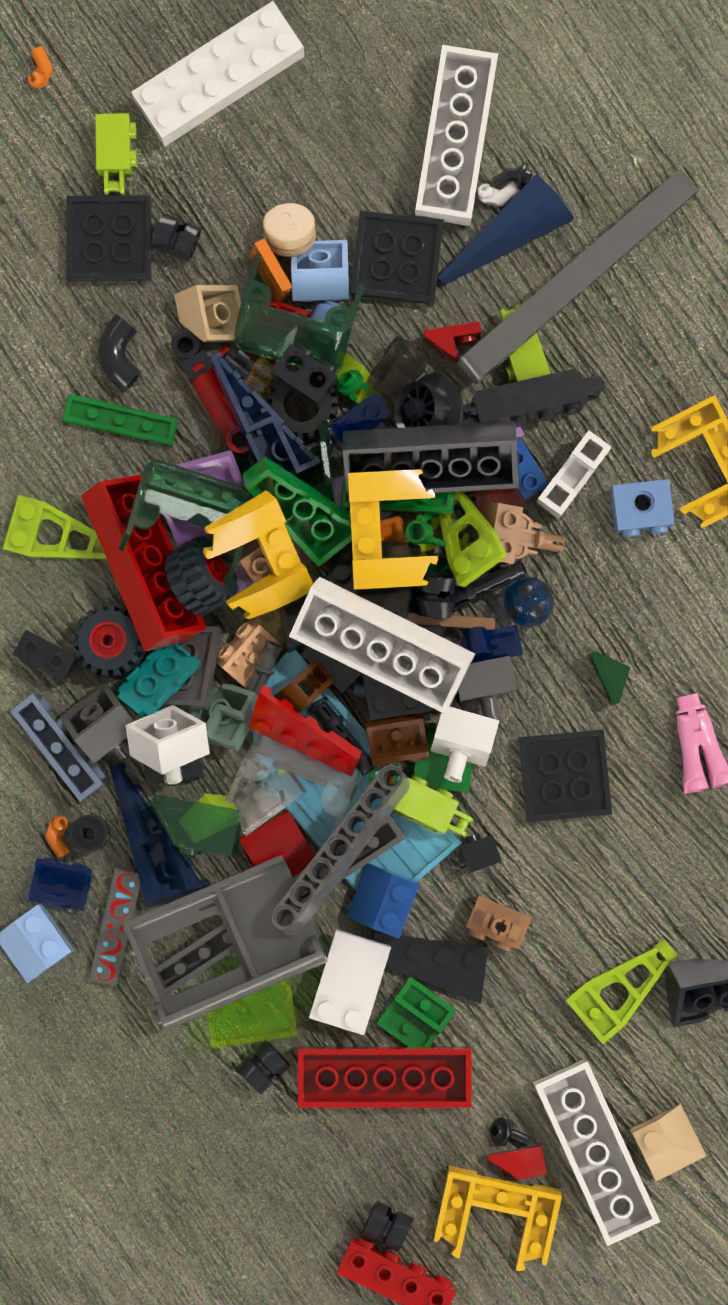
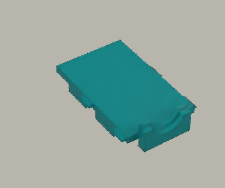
M178 644L154 649L140 665L141 668L138 666L126 678L127 682H124L118 688L120 694L117 697L124 706L129 707L140 719L146 717V715L158 712V709L201 666V660L196 656H190Z

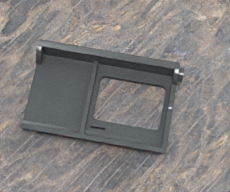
M282 855L122 923L156 1002L157 1010L153 1011V1015L159 1027L164 1026L166 1030H170L328 962L311 919L294 936L283 934L272 923L271 917L274 909L295 883ZM293 914L284 917L283 926H287L292 922ZM219 915L240 960V966L175 995H168L148 951V944L208 917Z

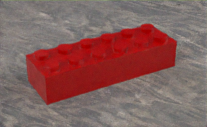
M143 475L99 481L82 494L81 498L144 652L187 642L204 631L206 626L202 617L199 614H193L190 610L188 611L179 602L168 582L165 565H167L166 557L174 549Z
M299 1046L298 1108H472V1049L470 1046Z

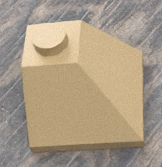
M195 285L174 294L179 322L203 342L248 340L237 285Z
M681 1104L629 1129L655 1182L707 1156Z

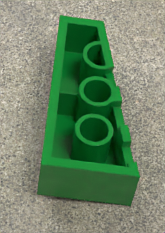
M263 457L243 473L245 488L254 498L267 490L277 499L286 520L284 525L289 536L318 567L352 541L350 512L267 457Z

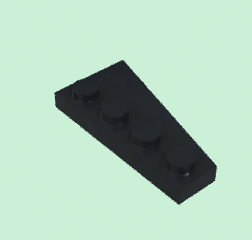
M375 932L374 941L391 946L386 967L481 1004L488 947L402 935L398 939L385 933Z

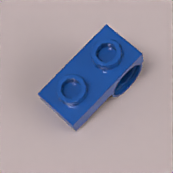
M518 436L519 488L516 489L522 499L526 500L547 487L548 483L522 438Z

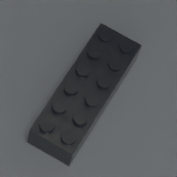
M516 421L343 431L342 452L347 498H349L348 473L422 470L423 473L418 475V478L426 492L432 489L434 493L519 488Z

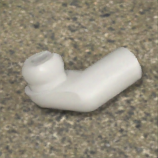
M513 181L501 190L492 188L489 184H482L478 188V198L484 204L501 207L513 199L520 190L517 189Z

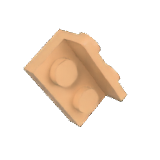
M250 619L237 629L234 639L219 650L216 663L243 687L247 688L255 669L253 664L258 662L266 640L275 642L280 646L283 645L262 626Z

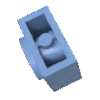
M669 479L613 485L610 488L615 534L623 533V537L639 536L640 531L651 530V534L667 533L668 528L675 524ZM637 497H644L648 500L649 508L647 510L641 511L635 506V499Z

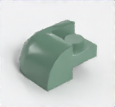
M222 683V687L211 690L208 710L192 709L190 715L206 723L209 744L218 748L221 745L238 752L249 730L254 731L248 727L258 695L255 692L238 686Z

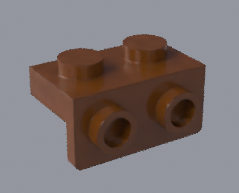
M422 714L365 723L372 765L385 767L405 760L417 762L429 756Z

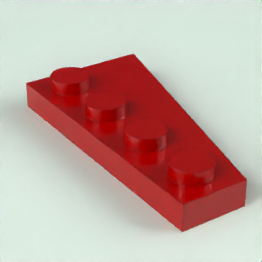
M263 685L259 691L248 728L352 777L362 751L333 731L326 733L320 728L317 720L309 715L304 718L292 709L294 706L285 698L281 702L270 694L272 691L270 688Z

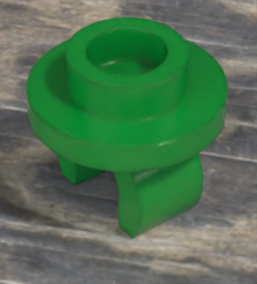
M358 370L344 372L337 382L338 391L348 396L352 401L357 400L354 392L360 387L365 391L368 390L367 384L363 382V375Z

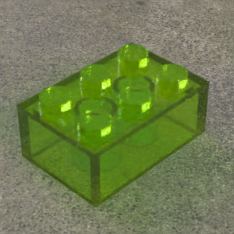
M291 978L207 1013L211 1048L298 1036Z

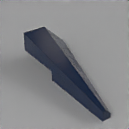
M536 174L437 277V280L445 286L449 282L473 272V270L487 263L489 264L543 235L551 233L552 230L572 222L574 217L557 192Z
M219 352L209 356V361L254 464L263 457H267L296 477L321 463L320 459L316 455L314 456L304 445V442L284 424L281 417L263 398L245 383L236 370L234 371Z
M125 764L114 765L110 770L146 907L167 904L208 886L205 879H199L191 867L194 863L189 857L185 858L175 844L178 840L153 805L148 806L140 794L142 789L139 784L134 785L124 771L126 768Z

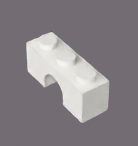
M588 431L536 503L559 519L612 447L591 431Z

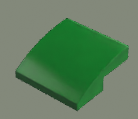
M425 729L429 756L415 762L413 776L427 781V787L469 793L473 763L466 761L461 782L445 779L444 774L446 773L450 757L431 752L436 730Z
M410 976L378 1019L376 1025L407 1047H430L457 1010Z

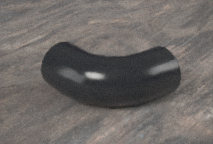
M115 314L99 339L98 358L104 374L124 393L135 384L141 375V370L132 364L126 356V346L138 331L118 314Z

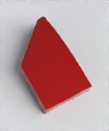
M539 1145L485 1155L487 1161L500 1168L508 1177H514L516 1180L547 1175L543 1148Z

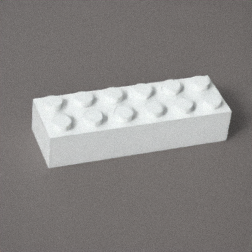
M272 1L131 93L134 102L165 147L304 57V47Z
M442 45L415 209L416 217L443 219L447 223L470 226L498 58L497 53Z
M321 577L310 588L289 637L444 714L451 705L475 653Z
M583 1059L533 1082L607 1246L659 1223L658 1215L588 1061Z

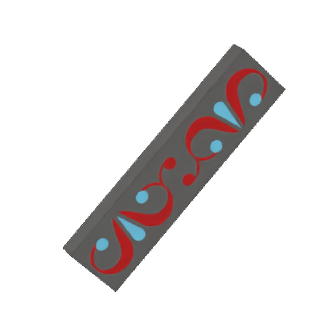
M118 868L114 870L89 977L91 981L118 986L128 943V937L122 923L134 918L141 888L138 873Z

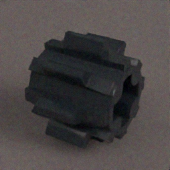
M231 348L222 356L228 365L241 375L243 380L252 370L253 366L248 362L250 357L240 349L236 352Z

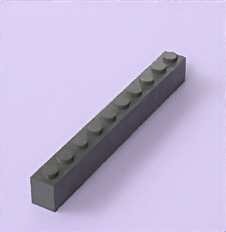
M391 814L340 881L406 838ZM340 845L336 849L335 855H343L347 845ZM329 868L321 869L318 873V879H324L329 873ZM303 869L302 871L293 876L294 882L299 878V876L305 869ZM306 891L301 895L303 903L310 899L311 891ZM221 923L155 967L166 993L169 994L235 951L224 923Z

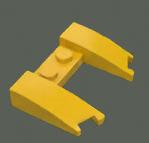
M715 395L652 427V432H658V449H652L653 458L703 435L728 482V419ZM728 484L679 508L684 515L690 511L703 520L700 525L702 528L727 517Z
M422 470L348 473L354 589L423 586L428 584V581L423 580L430 563L437 564L438 556L382 558L379 501L435 498L434 491L431 489L426 492L418 478V475L423 473Z
M267 490L205 527V532L213 534V546L203 549V554L207 559L235 549L256 538L272 573L226 601V604L232 609L240 606L246 610L244 616L247 619L276 610L308 594L313 585L308 570L301 563L284 525L286 520L278 501Z
M449 1165L434 1241L437 1243L440 1237H443L454 1246L451 1254L456 1258H460L472 1205L526 1217L516 1271H524L525 1261L538 1258L542 1259L543 1266L547 1265L562 1198L561 1189L534 1183L533 1186L477 1175V1171Z

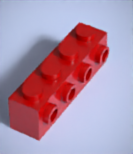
M359 1237L358 1240L351 1238L337 1268V1274L402 1305H451L457 1292L456 1287L452 1285L453 1281L441 1274H437L436 1277L427 1274V1268L412 1261L410 1265L400 1261L401 1256L391 1250L385 1249L384 1252L373 1248L375 1243L366 1238Z

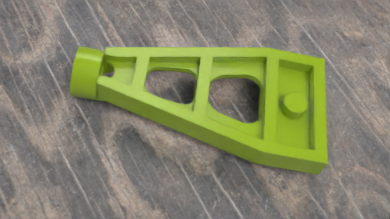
M461 491L455 492L454 505L459 502L466 514L455 523H452L450 514H439L443 539L446 542L445 550L449 566L458 585L466 587L508 555L495 529L464 492ZM471 524L479 533V539L462 551L459 545L458 533Z
M18 495L4 542V550L31 558L96 559L107 561L95 530L46 502ZM49 519L62 527L63 534L58 544L42 545L38 543L37 537L43 520ZM71 531H78L89 536L88 549L82 551L67 547Z
M662 939L654 948L586 981L565 1001L600 1042L604 1044L627 1024L668 963H671L678 955ZM658 951L665 958L663 961L657 958ZM637 965H644L649 970V977L639 988H634L628 982L625 975ZM615 982L622 983L628 990V998L619 1010L610 1009L600 996V992L604 987Z

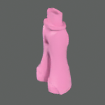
M698 693L676 698L679 710L675 713L677 715V729L683 757L682 785L684 794L696 793L709 788L700 761L699 746H701L711 789L728 785V763L718 745L711 719L705 710V705L700 704Z

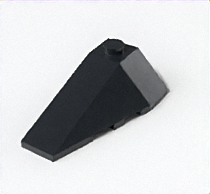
M695 958L668 963L665 986L673 1027L703 1022L709 1019L708 1014L724 1008L725 1012L728 1011L727 960Z

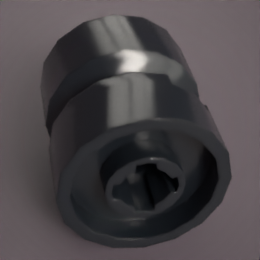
M164 213L156 227L152 248L164 253L171 250L175 257L189 262L198 245L202 228L189 222L182 225L179 218Z
M426 572L423 580L428 581V584L418 586L421 595L416 599L415 614L430 618H451L453 600L449 596L454 594L455 577L444 573Z
M81 816L74 821L70 829L72 843L76 848L84 852L100 851L110 840V826L100 816Z
M266 1039L254 1050V1057L247 1056L236 1067L244 1079L260 1094H263L273 1084L272 1078L274 1076L280 1078L291 1067L282 1054Z
M377 1200L361 1235L375 1242L381 1239L384 1246L399 1252L408 1235L414 1217L401 1211L393 1213L392 1207Z

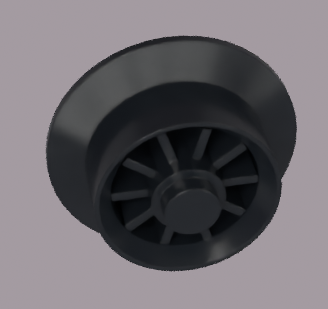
M439 373L428 374L418 381L406 384L398 393L393 408V417L397 428L461 424L463 415V401L458 386L451 378Z

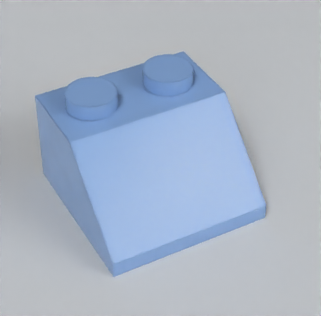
M347 240L315 241L308 251L291 257L293 301H340L349 299Z
M43 904L36 905L0 932L1 947L26 983H29L74 951Z

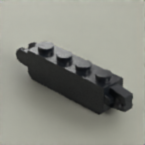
M570 369L478 390L473 396L471 403L463 406L461 424L516 421L517 428L535 419L547 421L561 413L573 415L582 411L587 401L595 400L601 395L600 392L605 388V381L599 376L582 378L580 372Z

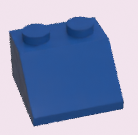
M367 863L347 917L399 939L420 882Z

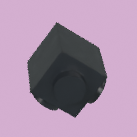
M477 833L463 838L465 844L460 845L461 852L456 853L461 869L467 868L468 873L502 862L493 835L481 838L480 834Z

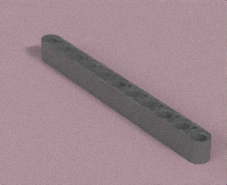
M681 169L676 171L464 354L457 362L458 366L475 384L481 382L691 200L699 189Z

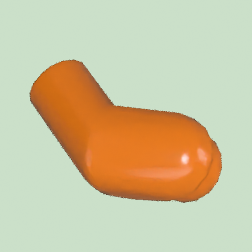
M42 46L31 51L37 66L32 75L29 74L28 76L30 86L37 89L46 86L53 72V67Z
M62 815L55 816L50 820L45 834V839L57 859L70 852L63 841L68 827V820Z

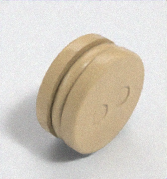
M295 203L277 205L270 209L263 219L264 239L271 251L277 255L286 257L301 255L308 251L315 242L314 216L309 209Z

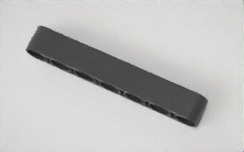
M387 765L380 770L276 906L271 920L273 925L283 934L294 936L304 928L407 793L410 782L398 766ZM400 776V780L396 785L388 786L390 778ZM382 799V804L379 808L371 809V804L374 800ZM364 822V828L360 832L353 833L355 824ZM340 845H347L343 855H335L336 849ZM323 868H329L328 875L324 879H318L319 871ZM306 891H311L310 899L307 902L301 903V895ZM293 914L292 922L287 926H283L284 917Z

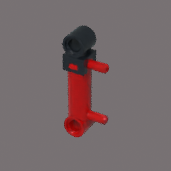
M185 330L176 333L171 340L174 356L181 362L180 365L217 427L229 451L231 450L233 455L237 457L248 456L250 452L247 445L238 448L233 444L234 438L242 434L209 361V356L205 350L201 351L195 334ZM190 341L194 346L190 352L182 353L178 350L180 343ZM226 346L217 352L223 356L230 349Z

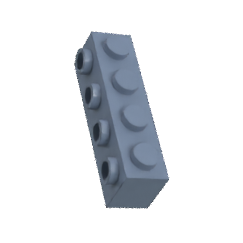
M31 694L10 712L78 800L85 802L106 785L102 780L106 775L96 763L91 766L87 761L85 752L67 735L69 731L61 718L56 721L50 713L53 707L44 696L39 698L37 695Z

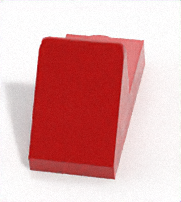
M480 321L424 330L423 338L431 347L452 362L457 363L455 342L459 341L460 345L476 342V338L481 337Z

